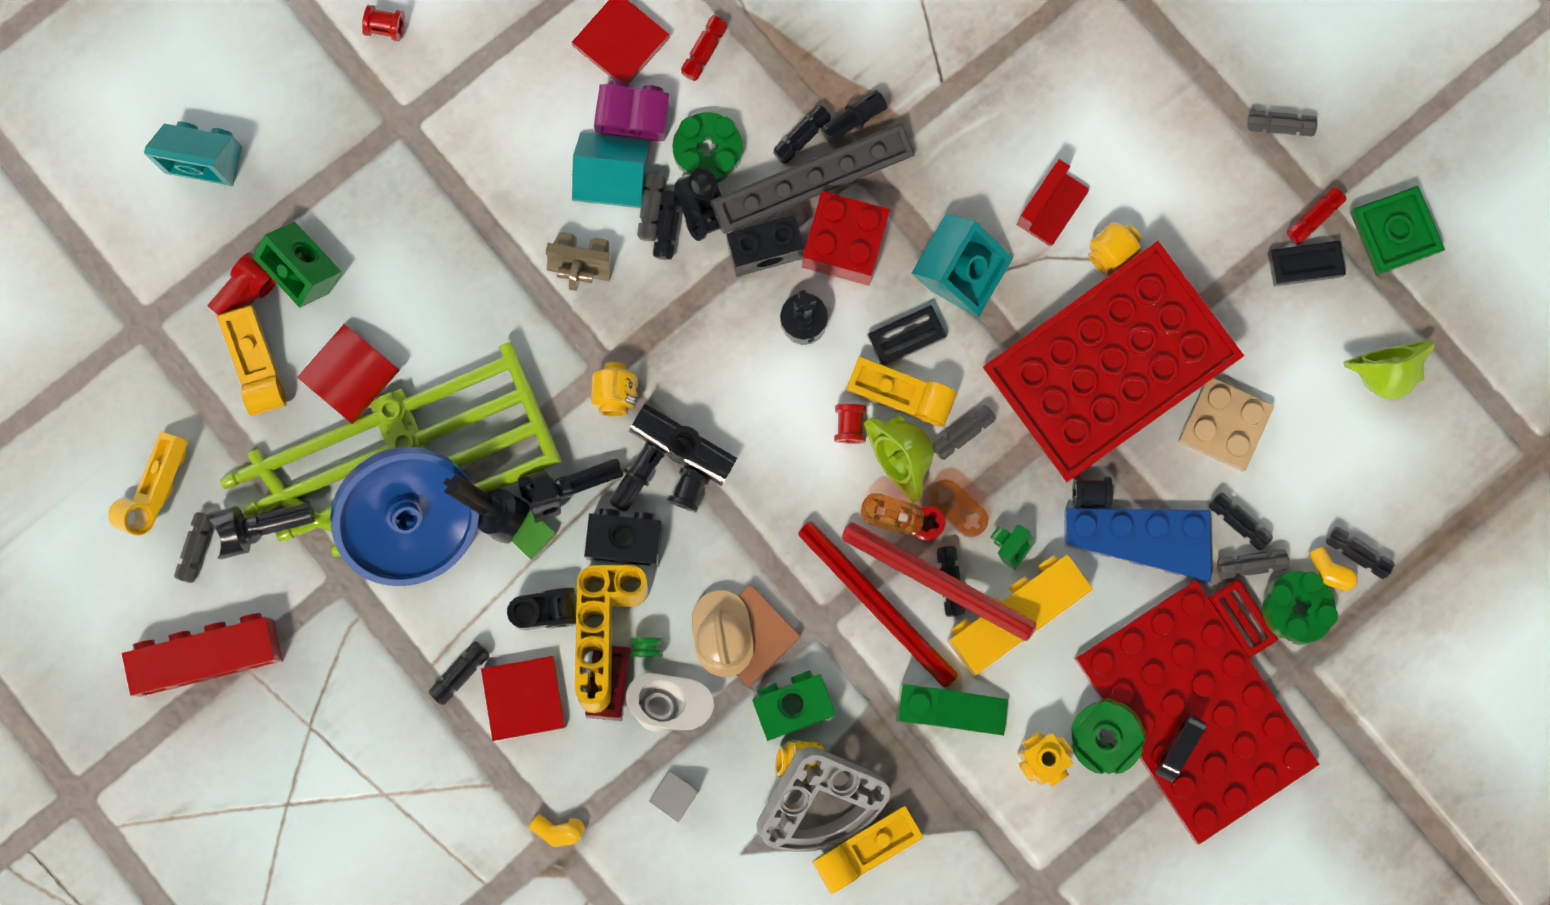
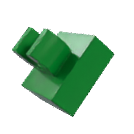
M1017 524L1012 533L998 525L990 536L994 540L993 543L1000 548L997 554L1002 562L1014 571H1016L1035 544L1031 532Z

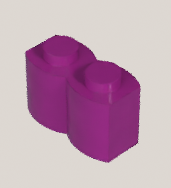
M611 80L608 84H600L594 119L595 132L605 135L650 139V141H664L670 104L669 93L663 92V88L655 85H645L643 89L629 88V84L618 80Z

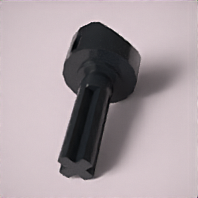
M801 290L798 294L788 298L783 304L780 313L781 328L791 341L800 345L812 344L819 340L825 332L828 322L827 308L817 296L806 293V290Z
M616 458L568 476L559 477L556 480L549 477L547 471L542 469L518 478V485L521 496L531 503L534 522L538 523L561 514L560 499H565L573 496V494L623 477V471Z
M454 474L452 479L446 478L443 483L447 486L444 491L447 495L479 514L477 527L500 543L508 544L512 541L530 510L529 505L524 500L515 496L510 491L497 489L486 493L458 474Z
M310 502L247 518L244 517L239 507L234 506L210 512L206 517L216 528L220 537L221 549L217 557L220 560L249 553L251 538L316 522L314 508L311 507Z

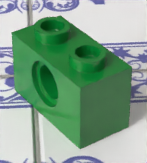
M296 222L265 234L253 255V259L299 308L328 295L342 273Z
M811 670L791 677L792 685L779 689L777 683L756 690L758 697L752 699L767 741L836 716L821 674L813 676ZM796 694L802 699L803 708L800 713L789 715L784 712L782 700L786 695Z

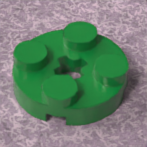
M698 113L683 119L673 138L674 160L679 169L685 174L695 169L704 168L713 173L718 183L727 178L728 174L733 172L735 167H738L742 159L743 147L739 131L730 118L723 117L717 113ZM705 140H711L712 144L718 146L717 149L711 151V156H704L703 150H698V146L702 145Z
M1289 572L1273 580L1267 588L1269 590L1262 605L1265 622L1273 634L1279 638L1284 637L1288 641H1292V644L1304 645L1321 639L1338 620L1334 596L1329 587L1323 583L1321 576L1315 572ZM1295 598L1299 599L1306 606L1304 617L1301 613H1294L1292 609L1296 605Z
M1109 698L1094 702L1085 707L1077 715L1071 728L1074 755L1084 767L1099 774H1119L1130 769L1142 755L1147 738L1142 721L1134 710L1121 702H1116ZM1101 729L1106 731L1111 729L1115 732L1114 738L1117 741L1115 746L1110 742L1106 745L1100 742L1102 734L1099 731Z

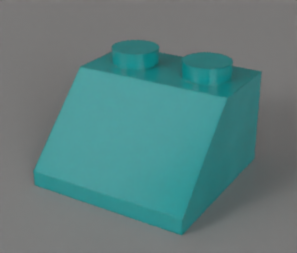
M179 121L177 125L164 123L145 146L144 154L164 174L233 186L242 146L232 136L233 134L227 130L212 128L211 132L198 130V127L194 124Z
M945 214L911 274L931 292L968 313L979 317L1013 257L975 220Z

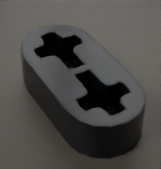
M1189 713L1175 732L1154 772L1167 781L1173 782L1180 774L1200 740L1207 723Z

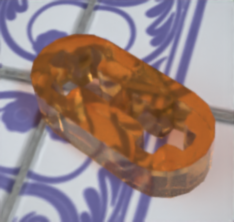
M947 479L940 480L934 484L929 493L930 504L943 512L945 520L955 530L968 538L978 537L986 530L989 521L988 514L964 489L954 481ZM939 488L943 491H946L948 488L953 490L954 493L951 498L958 505L956 509L948 502L941 505L937 501L940 496L937 492ZM961 508L970 516L974 513L980 516L977 523L981 527L978 530L975 527H971L968 530L963 526L966 519L959 513Z
M872 493L864 499L861 505V516L864 522L879 528L912 536L923 525L924 515L922 509L918 505L880 493ZM878 506L886 508L884 515L876 513ZM900 513L908 515L906 522L898 520Z

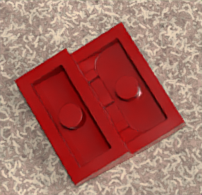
M343 324L297 378L353 424L400 370Z

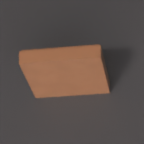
M751 585L738 596L746 605L753 638L752 659L749 665L741 673L737 674L748 688L801 638Z

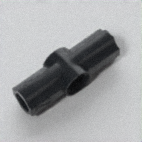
M646 404L643 405L628 431L666 453L673 462L685 464L722 486L738 459L699 436L694 428L682 426ZM679 437L687 438L692 444V450L687 453L679 452L674 446V440Z

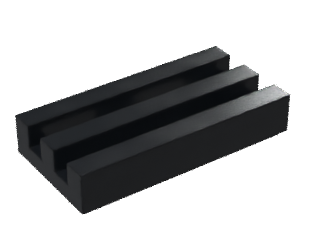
M932 305L867 334L868 340L878 356L879 363L883 366H887L936 344L947 337ZM929 316L931 322L880 344L879 338ZM935 329L936 334L887 356L884 351L930 330Z

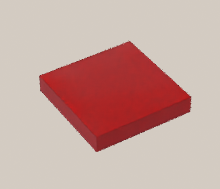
M608 0L571 43L575 49L613 80L630 84L670 39V35L628 0Z
M554 656L481 669L492 741L566 728Z

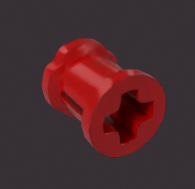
M367 5L362 20L363 35H383L399 42L403 35L405 24L404 12L396 10L395 13L377 10L374 5Z
M860 404L835 405V412L838 413V434L834 435V442L843 444H861L866 442V436L862 435V422L867 406Z
M933 506L920 508L915 513L911 522L913 535L918 540L924 542L937 539L946 525L943 512ZM928 516L935 519L933 525L937 530L931 528L928 532H924L921 529L923 523L919 518L925 520Z

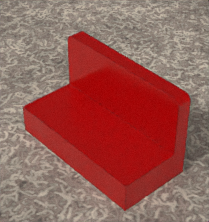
M1060 159L1057 160L1016 224L1048 246H1053L1089 192L1088 187L1067 175L1071 166Z

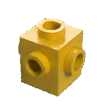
M1039 731L1022 742L1025 748L1017 753L1022 760L1018 765L1029 782L1035 780L1040 785L1048 782L1052 787L1069 776L1066 769L1074 764L1069 758L1073 751L1061 735L1056 738L1053 733H1046L1043 736ZM1047 751L1051 752L1054 756V763L1050 766H1046L1042 762V755Z

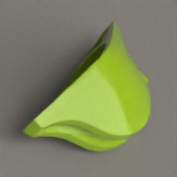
M1427 340L1365 353L1344 361V367L1358 373L1369 391L1385 399H1399L1409 394L1418 382L1424 380L1423 364L1434 350L1435 342Z
M900 415L887 423L873 417L863 422L874 454L885 473L912 503L922 498L924 476L933 461V447L927 434L919 427L906 423V420Z

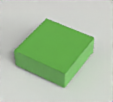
M530 509L512 542L532 560L557 534L543 521L535 523L532 510Z

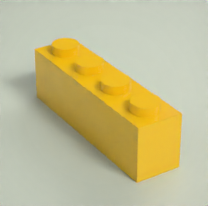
M1054 554L1038 566V569L1041 571L1039 575L1031 581L1025 575L1009 587V590L1012 592L1009 597L1002 602L997 596L994 599L1035 621L1037 624L1035 632L1094 590L1068 554L1061 559H1058ZM980 617L973 623L966 618L952 628L950 631L954 637L947 642L970 674L976 676L1023 640Z

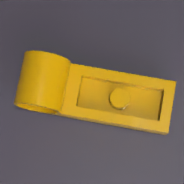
M251 304L217 315L218 323L242 385L241 394L249 415L253 417L287 406L285 392L254 305Z
M858 357L845 391L940 427H945L957 396V392L946 385L933 381L924 382L862 357Z
M164 432L159 433L133 500L121 498L116 500L109 508L108 519L114 528L136 536L144 535L152 529L160 508L163 507L164 502L172 493V482L178 467L185 460L188 440ZM135 509V518L128 524V515Z
M904 805L820 855L812 863L829 893L833 894L924 837Z

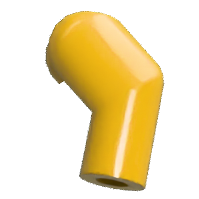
M1326 547L1317 548L1309 553L1324 584L1342 591H1349L1356 587L1358 584L1357 574L1348 567L1333 563Z
M540 813L528 826L530 830L552 847L574 845L581 840V835L585 832L583 822L577 818H571L568 823L554 825Z

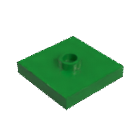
M1419 186L1370 202L1350 211L1376 276L1445 251Z

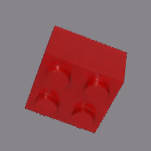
M821 191L802 257V268L870 286L890 209Z

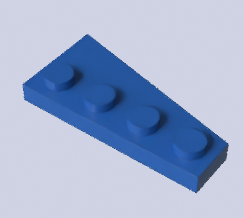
M1066 508L1064 510L1065 546L1106 557L1122 559L1141 566L1145 565L1164 570V572L1191 577L1206 583L1211 582L1210 510Z

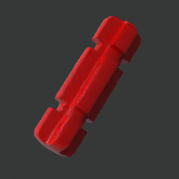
M712 15L705 25L706 31L701 32L689 53L690 59L687 58L681 67V74L692 81L698 80L703 71L702 65L706 66L719 43L718 38H722L727 29L726 21L718 16Z
M1333 187L1322 197L1323 199H1320L1299 221L1287 230V236L1295 244H1301L1334 213V210L1336 211L1347 200L1346 195L1339 188Z

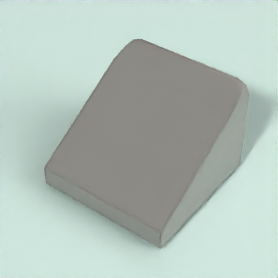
M669 771L649 802L675 821L680 822L699 793V790Z

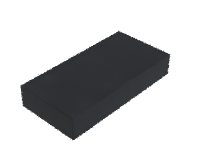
M1340 240L1273 249L1268 252L1274 287L1341 278L1346 275Z

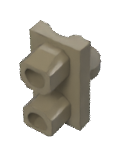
M559 232L554 243H547V271L557 272L558 278L569 279V290L577 291L580 281L592 283L593 279L609 281L611 275V253H609L608 240L600 238L590 239L589 248L584 249L576 247V236L571 233Z

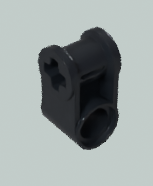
M699 168L678 178L674 186V192L684 214L690 235L696 241H701L706 238L707 234L719 229L721 230L710 200L722 196L713 173L707 169ZM692 180L698 184L699 194L692 189Z
M575 588L552 589L542 593L515 597L507 607L508 619L520 630L561 628L576 625L572 601ZM559 600H561L562 616H560ZM524 603L532 605L534 608L533 618L526 623L518 622L515 618L516 608Z

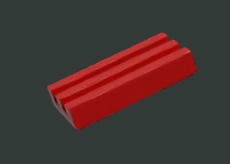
M1239 578L1208 597L1249 659L1279 640L1267 626L1263 614ZM1236 591L1266 637L1265 640H1260L1230 592ZM1223 597L1254 647L1251 648L1219 599Z

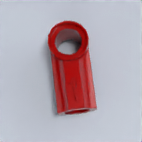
M246 253L235 263L230 273L231 278L207 305L217 315L253 304L256 299H261L268 295L277 284L253 259V253Z

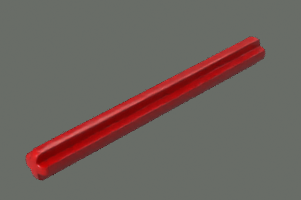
M813 522L806 523L799 530V537L942 687H948L957 679V672Z
M850 522L845 527L841 537L844 542L1023 641H1028L1034 634L1037 625L1035 621L855 522Z

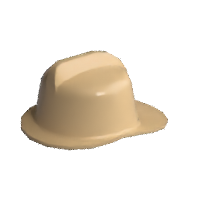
M715 590L705 594L696 603L692 612V630L697 657L706 671L715 676L731 677L737 675L749 665L753 656V638L746 605L736 594L727 590Z

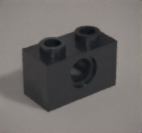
M795 215L726 234L727 246L736 277L801 260L804 254V245Z
M599 508L598 514L589 513L584 557L587 560L659 567L663 523L661 520H655L656 514L634 512V518L619 516V510ZM625 527L634 531V539L629 545L620 546L616 544L615 534L619 529Z

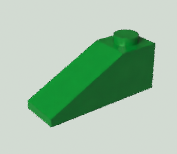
M901 684L896 722L1004 736L1008 699Z

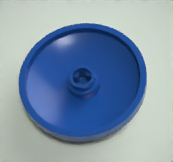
M401 447L386 450L369 457L356 466L339 486L333 499L330 514L332 536L337 550L346 564L360 576L375 583L389 586H409L423 583L443 574L454 566L471 545L476 534L479 519L477 512L444 492L447 488L443 484L445 479H452L454 474H458L469 481L463 470L443 454L418 447Z

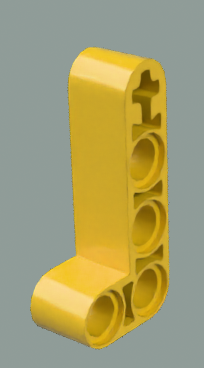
M593 565L586 567L578 575L575 694L581 707L590 713H598L605 710L611 700L613 607L639 606L648 597L649 589L646 575L637 566ZM597 580L604 583V587L598 592L593 593L586 590V587L592 581ZM630 580H636L641 583L640 587L633 592H626L622 589V586ZM598 615L604 618L602 624L598 627L590 628L585 625L587 619L591 616ZM598 650L603 653V657L597 663L591 664L584 661L585 656L590 651ZM590 677H595L599 690L593 699H589L587 695L591 692Z

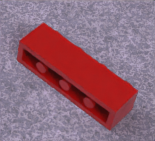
M254 613L240 617L239 624L227 626L226 622H218L204 626L205 632L191 635L190 631H181L168 635L169 641L155 644V640H145L132 644L133 650L121 653L130 696L143 697L282 662L283 659L274 619L262 618L261 613Z

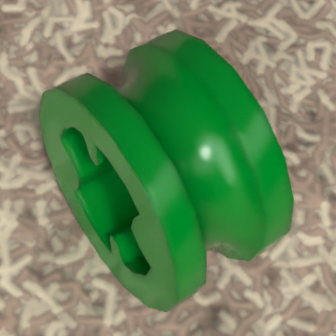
M630 638V643L634 645V651L630 652V657H663V652L659 650V645L663 643V638Z

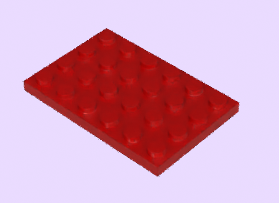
M1156 241L983 366V369L1062 478L1068 483L1245 355L1161 243Z
M1197 580L1191 582L1074 658L1101 700L1109 698L1116 702H1121L1134 710L1141 719L1147 733V738L1140 760L1197 845L1206 841L1320 765ZM1189 713H1192L1205 721L1207 725L1180 774L1173 782H1169L1154 771L1184 718Z

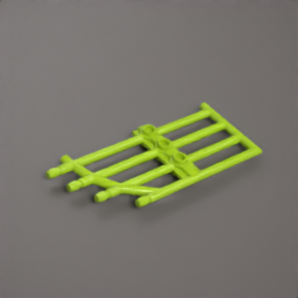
M507 342L499 346L502 358L408 398H406L402 388L378 397V399L373 400L370 404L373 413L357 419L353 424L349 422L267 458L264 457L261 449L253 450L247 454L252 464L237 470L236 473L232 472L220 479V483L223 489H229L238 486L240 482L245 483L259 476L272 494L261 498L258 502L254 501L243 508L246 517L262 514V511H269L280 505L291 507L303 504L304 502L298 499L299 497L346 478L356 466L375 454L401 447L427 449L426 443L519 403L523 404L530 422L451 455L448 458L461 467L536 435L543 455L473 484L486 493L512 484L522 476L561 463L562 460L513 342ZM509 370L516 390L419 430L412 411ZM376 426L379 427L386 444L383 447L285 488L273 471ZM331 507L320 512L314 509L315 523L276 532L278 541L291 540L296 535L300 536L316 528L331 531ZM336 544L330 547L333 557L341 556Z

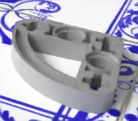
M805 747L794 756L756 823L757 831L766 845L779 850L809 852L829 848L848 840L867 827L885 807L890 797V789L882 776L876 772L819 748ZM816 761L818 766L816 768L810 767L806 771L804 766L806 764L812 765ZM843 771L850 772V778L846 784L841 786L833 785V779L836 774ZM861 783L863 787L874 790L877 787L878 791L876 793L870 792L866 795L864 790L859 787V784ZM791 790L802 791L798 802L794 804L784 803V797ZM819 790L856 805L848 813L831 823L816 828L796 830ZM780 823L781 828L779 830L773 829L771 833L769 832L768 828L770 826L776 827Z

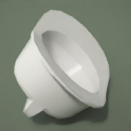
M647 673L634 679L626 692V704L631 714L637 718L638 722L645 729L652 732H665L670 729L693 730L704 725L711 718L714 710V700L709 689L700 682L688 678Z

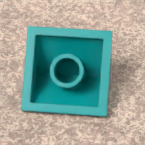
M580 132L573 153L572 201L641 208L650 139Z

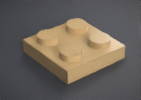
M1214 378L1202 387L1178 442L1244 472L1249 465L1275 406Z

